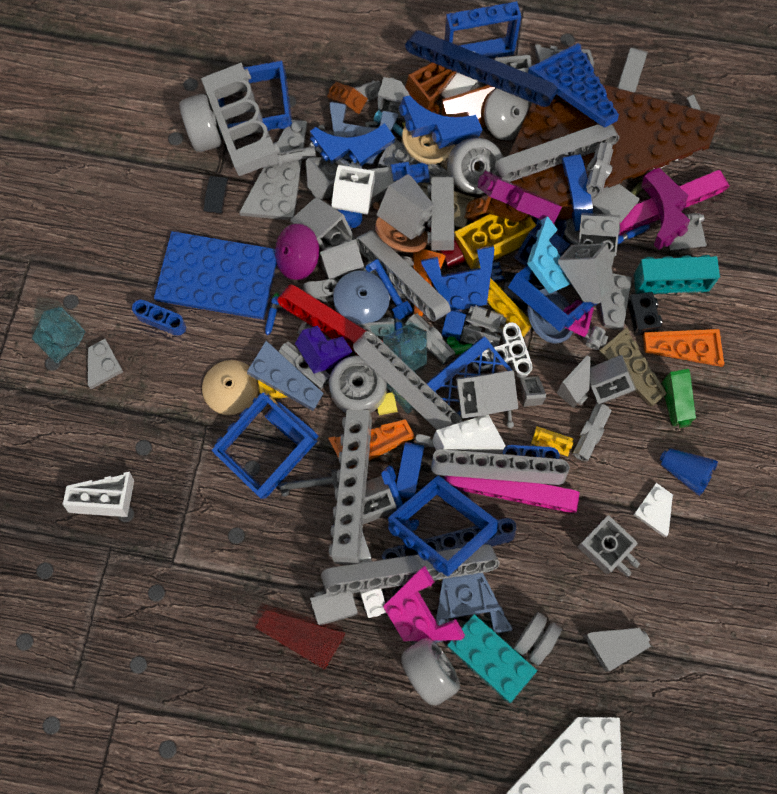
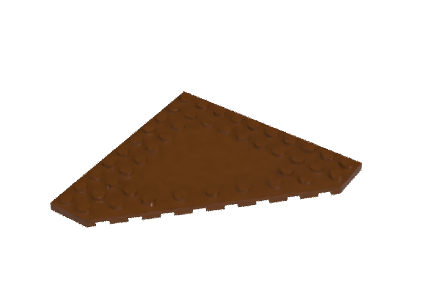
M602 84L607 92L608 100L612 101L613 108L619 114L618 121L612 124L619 135V140L612 146L613 153L610 161L612 171L605 180L604 188L618 185L630 177L633 179L643 175L646 171L653 168L658 169L666 166L673 160L689 157L696 151L709 149L720 119L719 115ZM556 94L548 107L532 103L509 155L598 125V123ZM595 152L582 156L587 178L590 173L587 171V167L594 158ZM563 163L510 182L527 191L554 201L558 205L563 206L572 203ZM491 198L486 213L518 223L524 222L527 218L531 217V215L518 211L511 205Z

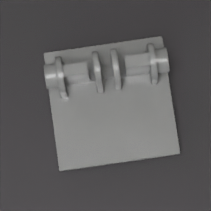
M700 213L684 214L690 219L687 227L688 231L682 237L678 236L669 245L670 251L706 247L701 223L704 221V215Z

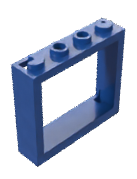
M511 2L446 14L444 40L453 43V34L457 30L508 21L505 38L461 45V47L491 59L512 56L515 53L521 22L518 3Z
M277 61L245 67L244 69H248L251 79L248 80L249 83L280 78L285 114L263 118V123L267 130L284 129L291 126L292 117L286 70L283 62ZM218 99L220 107L225 106V99ZM238 122L227 125L228 128H231L244 122Z
M529 266L518 272L508 286L510 290L559 332L565 327L569 329L593 305H597L591 302H583L567 315L528 282L536 276Z
M263 392L253 399V404L249 409L246 408L240 414L241 418L228 427V432L224 437H220L217 440V443L214 445L215 447L211 450L260 499H266L318 442L269 394ZM269 404L304 439L261 486L226 450L263 408Z
M439 475L388 517V527L391 534L402 539L408 548H413L423 560L430 562L437 572L443 573L447 577L497 532L498 520ZM436 495L482 529L448 561L403 525L405 521Z

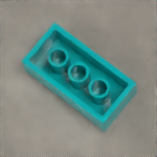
M687 255L681 258L666 256L660 259L646 257L640 261L633 274L636 294L653 292V294L709 292L720 278L717 256L711 257L710 255H702L700 257Z
M474 614L462 628L465 634L464 638L461 640H451L446 647L507 703H511L537 670Z

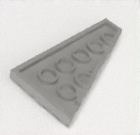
M292 120V125L283 130L277 142L280 152L304 148L307 121ZM302 160L282 163L283 165L280 166L276 164L264 167L239 212L240 216L291 220L295 216Z

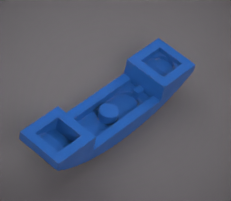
M581 154L562 158L564 174L567 176L572 202V218L575 232L580 231L582 213H593L591 194L587 192L586 188L588 178Z

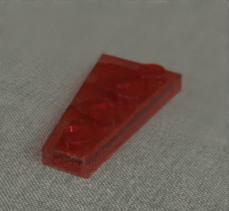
M265 610L255 627L324 670L346 633Z

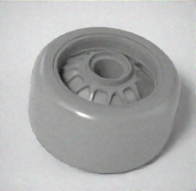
M197 94L181 100L179 103L181 116L194 150L196 152H204L219 147L222 144V138L208 97L205 94Z
M483 138L466 139L458 143L449 154L447 161L448 176L454 178V186L459 190L470 194H483L484 192L477 188L479 177L485 170L500 177L495 168V163L503 158V155L499 148L489 140ZM477 161L480 163L478 171L474 169V164Z
M354 355L341 360L333 368L329 379V389L333 402L343 412L346 413L347 410H370V413H372L385 399L387 382L359 355ZM357 381L363 382L359 387L353 385Z
M429 638L421 639L403 652L401 661L405 673L417 693L428 704L433 706L439 705L458 692L460 682L455 669L442 649Z

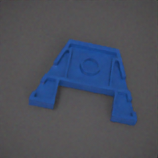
M494 245L477 248L480 268L442 275L438 257L421 260L422 266L438 293L449 303L451 311L467 309L471 306L475 307V305H487Z

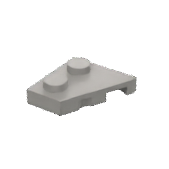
M106 339L88 347V386L90 389L124 372Z

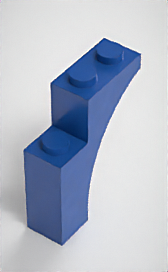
M410 95L403 97L399 105L400 114L404 116L406 129L411 133L412 138L432 133V139L437 144L438 149L456 145L466 139L479 138L482 132V127L476 114L465 117L442 116L423 108Z
M385 123L374 131L357 137H337L315 127L310 131L311 137L309 138L314 147L318 146L322 151L320 155L324 161H329L331 165L350 153L348 155L350 160L354 164L358 163L362 166L395 142L394 135Z

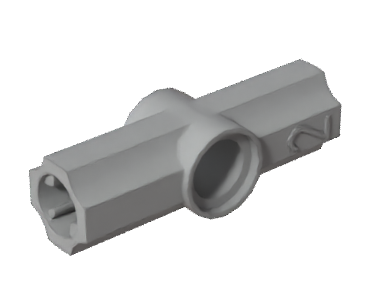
M600 142L597 145L594 158L587 167V171L590 173L586 188L587 192L591 195H600L603 192L605 180L612 171L610 161L613 145L608 142Z
M418 313L413 314L405 323L407 328L418 338L420 345L426 351L430 350L443 365L448 363L455 355L454 350L443 340L440 332L435 327H430Z
M289 341L282 345L279 353L318 388H325L329 383L330 374L325 370L314 374L309 366L301 368L300 365L306 361L299 349Z
M598 403L595 405L572 453L577 459L586 462L589 460L595 445L598 444L605 430L604 426L612 411L608 406Z

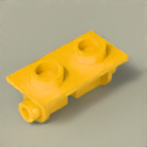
M536 426L531 445L553 447L558 450L559 454L568 457L573 445V438Z

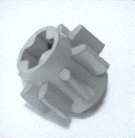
M593 326L592 329L588 330L583 340L587 341V347L598 350L600 346H605L608 336L605 335L606 331L604 329Z

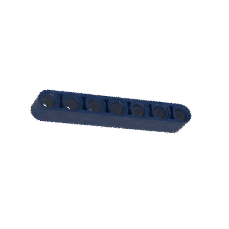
M510 518L498 520L497 532L483 545L496 546L512 541L516 535L515 521ZM473 526L423 539V541L431 548H434L436 552L459 549L467 544L464 539H473L482 529L478 526ZM510 528L512 531L506 533L502 529ZM453 543L454 546L452 548H448L445 546V544ZM404 544L385 550L382 560L406 557L409 553L418 555V553L413 548H408Z

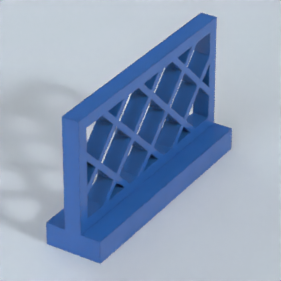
M483 336L426 384L434 392L441 386L449 387L448 398L442 399L448 401L450 406V401L459 402V399H450L451 388H457L456 385H452V378L456 374L464 375V377L466 375H481V363L492 364V373H494L495 364L503 365L507 371L512 369L488 339ZM488 348L493 352V362L482 361V353ZM471 362L479 363L478 374L467 373V365ZM450 380V385H446L445 383Z

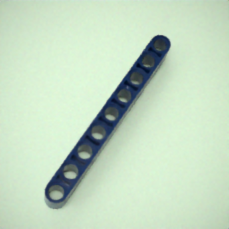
M420 30L414 31L405 44L406 50L415 56L542 107H548L558 92L557 86L549 81Z

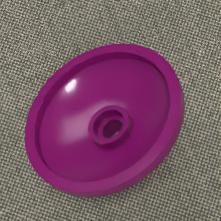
M291 224L280 233L275 246L276 263L285 277L293 280L306 278L312 273L318 262V240L315 233L304 224Z

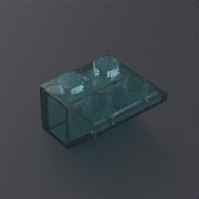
M57 307L43 312L32 340L57 364L80 344L85 330L62 307Z
M409 324L383 336V343L411 370L415 371L427 365L426 330Z

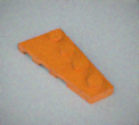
M719 329L644 332L643 334L645 353L719 367L724 366Z
M406 419L371 429L369 461L415 438ZM341 437L328 438L339 459V452L343 450ZM354 447L351 449V451H355L358 448ZM352 465L349 467V469H353L357 465Z

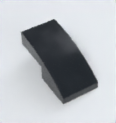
M209 177L204 203L205 212L223 214L228 178Z

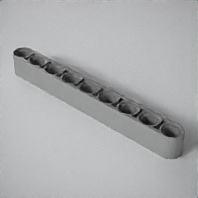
M482 545L448 577L443 573L437 572L427 560H423L419 555L328 568L322 572L321 578L326 594L338 596L405 585L423 566L427 568L433 580L490 572L495 570L500 562L491 545ZM462 548L439 551L437 553L448 561Z

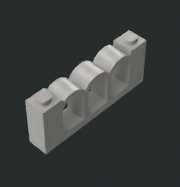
M242 63L201 78L238 175L241 176L280 161L277 155L280 153L277 142H272L267 127L263 123L260 109L255 102V97L248 81L251 79L248 69H244ZM240 91L247 92L243 99L220 107L218 99ZM245 112L255 113L254 117L249 121L228 128L227 119ZM256 132L263 133V137L259 141L236 149L234 140Z

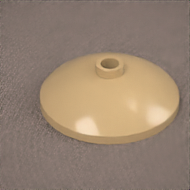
M406 125L402 132V142L408 154L415 160L425 164H438L445 161L455 145L438 149L437 144L432 139V133L412 138L411 133L406 129Z
M227 360L216 364L207 372L202 384V393L206 403L212 410L222 415L233 416L241 414L246 408H250L253 404V399L257 398L259 394L257 379L247 374L250 366L241 361ZM231 381L232 385L226 386V383Z

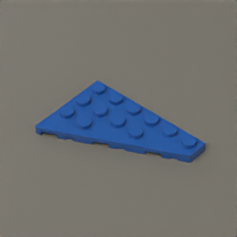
M579 43L529 67V74L555 84L558 89V96L605 128L618 121L619 114L613 108L612 101L608 100L605 88L600 83L599 77L595 76L594 68L587 59L586 53L582 52Z

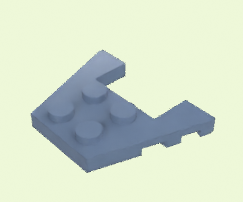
M330 102L334 136L357 137L375 130L374 128L345 124L346 105ZM383 111L380 126L385 123L389 130L392 131L399 114ZM350 153L342 157L346 161H351L348 156ZM378 154L365 164L373 165Z
M483 573L442 579L436 617L438 626L449 622L450 618L490 613L492 629L495 633L512 631V627L507 621ZM440 640V641H434V642L437 643V642H444V641H450V640Z

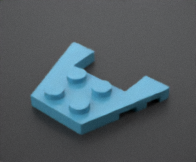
M547 216L540 222L542 226L537 231V241L532 246L527 264L550 294L572 283L558 264L561 256L549 241L558 229Z

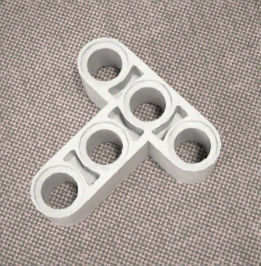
M508 323L504 326L501 333L504 344L494 348L497 352L503 354L504 361L507 364L511 363L517 377H527L532 371V362L522 333L516 323ZM513 329L516 335L510 337L506 334V330ZM512 347H520L522 353L519 355L514 354ZM490 349L485 350L482 353V358L485 361L493 362V352ZM472 362L473 369L478 371L479 366L476 362ZM486 363L484 366H481V372L492 369V364ZM525 364L528 371L525 373L520 372L518 365Z

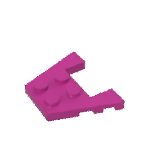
M425 566L383 606L403 641H420L424 638H429L433 641L463 639L465 634L456 619L438 626L418 592L434 583Z

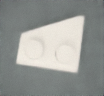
M654 484L634 513V516L663 537H667L669 534L673 494L659 484Z

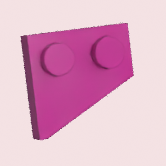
M576 300L571 306L566 307L563 312L569 315L583 302ZM592 307L578 321L576 320L569 330L585 337L589 330L594 308Z

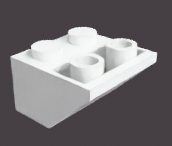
M338 165L334 181L332 207L339 210L368 214L375 184V171Z

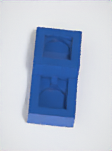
M409 162L391 164L393 182L408 174L416 183L430 182L428 165L425 163L409 165Z

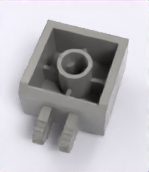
M609 515L578 545V548L606 575L615 568H618L625 576L629 577L631 571L621 562L624 558L635 568L640 565L630 554L631 550L637 545L636 540ZM606 542L610 543L608 549L604 546Z

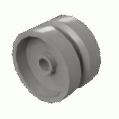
M539 611L528 623L513 648L516 652L523 655L533 647L529 654V661L536 666H539L551 652L562 631V627L555 622L550 623L543 631L547 617Z

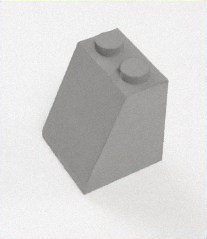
M408 174L388 186L377 216L412 240L424 232V225L432 215L431 209L434 204Z
M317 197L290 220L291 224H304L312 229L318 240L319 254L327 247H335L346 240L352 241L355 239L344 215Z
M608 243L571 245L559 258L558 264L583 302L600 303L614 287Z

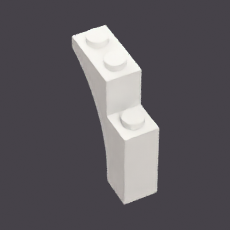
M362 532L360 563L372 562ZM344 539V543H348L350 539ZM381 589L360 592L368 618L386 613L383 607L385 601Z

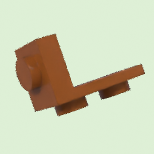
M338 82L331 86L327 95L329 99L345 104L357 114H360L368 100L355 88Z
M486 195L470 201L466 206L464 218L475 222L489 215L486 211L491 197Z

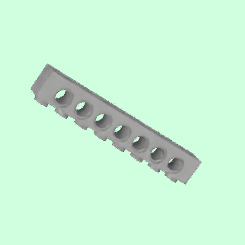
M347 410L346 417H343L342 426L345 429L344 434H341L343 450L339 452V464H341V469L337 470L339 488L335 489L337 506L333 508L335 525L331 527L333 544L329 546V556L332 557L335 564L353 565L360 563L372 428L370 410ZM354 447L358 448L355 451H351V449ZM357 465L355 468L349 469L350 466ZM355 483L352 487H347L348 484ZM348 501H353L351 505H345ZM346 520H352L349 524H343ZM344 539H350L346 544L341 543Z

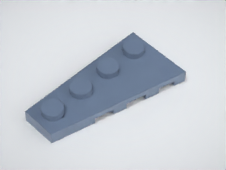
M267 341L247 370V374L312 411H314L323 396V392Z

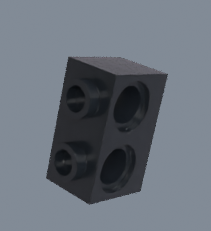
M653 292L630 295L627 305L634 335H643L644 332H658L662 326V317L658 315V300L654 298ZM640 303H645L647 308L642 307ZM644 320L650 321L651 325H647Z

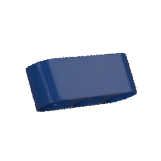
M137 300L132 305V311L135 316L143 323L176 336L182 335L186 331V324L183 318L175 312L145 300ZM141 309H146L144 313H139ZM163 315L162 319L155 320L157 316ZM175 322H180L179 326L172 327Z
M278 402L316 439L319 437L309 426ZM273 407L264 415L270 423L297 446L304 439Z
M405 442L396 485L401 498L411 499L415 495L424 445Z
M508 445L502 452L505 455L507 452H512L517 456H525L526 453H531L534 457L545 458L546 454H551L554 459H559L560 457L558 450L553 447Z

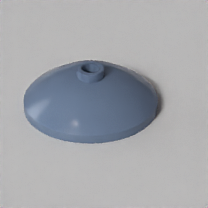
M353 271L343 276L338 281L333 294V302L337 312L356 325L380 320L386 313L390 300L389 292L382 280L377 275L367 271ZM360 292H365L366 296H361Z
M546 289L539 290L562 311L570 306L568 301L557 291L549 294ZM528 305L530 324L542 339L550 343H561L570 338L573 331L564 328L559 332Z

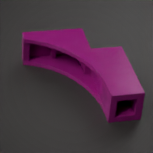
M658 168L653 169L644 176L641 187L654 200L660 214L661 228L654 242V246L660 250L664 246L668 247L676 237H682L688 231L687 227L690 219L681 212L687 205L686 201L689 195Z
M486 170L479 177L477 188L489 197L507 203L516 210L539 219L548 216L552 223H555L562 207L554 201L527 191Z

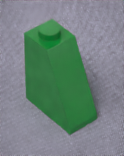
M684 369L670 372L661 382V385L667 393L664 398L672 427L678 425L679 428L688 427L696 419L690 370Z

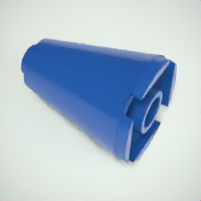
M671 448L668 451L664 450L660 457V461H662L661 466L698 496H701L712 478V470L715 471L718 465V461L715 459Z

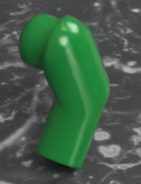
M453 336L448 337L446 343L454 350L455 355H461L472 346V343L460 344Z

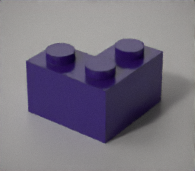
M318 326L302 330L295 342V345L314 374L334 368L341 360L349 357L352 353L343 336L327 341Z

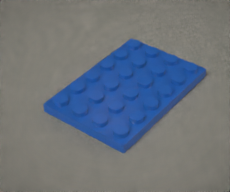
M171 231L154 300L264 320L277 265L275 249Z

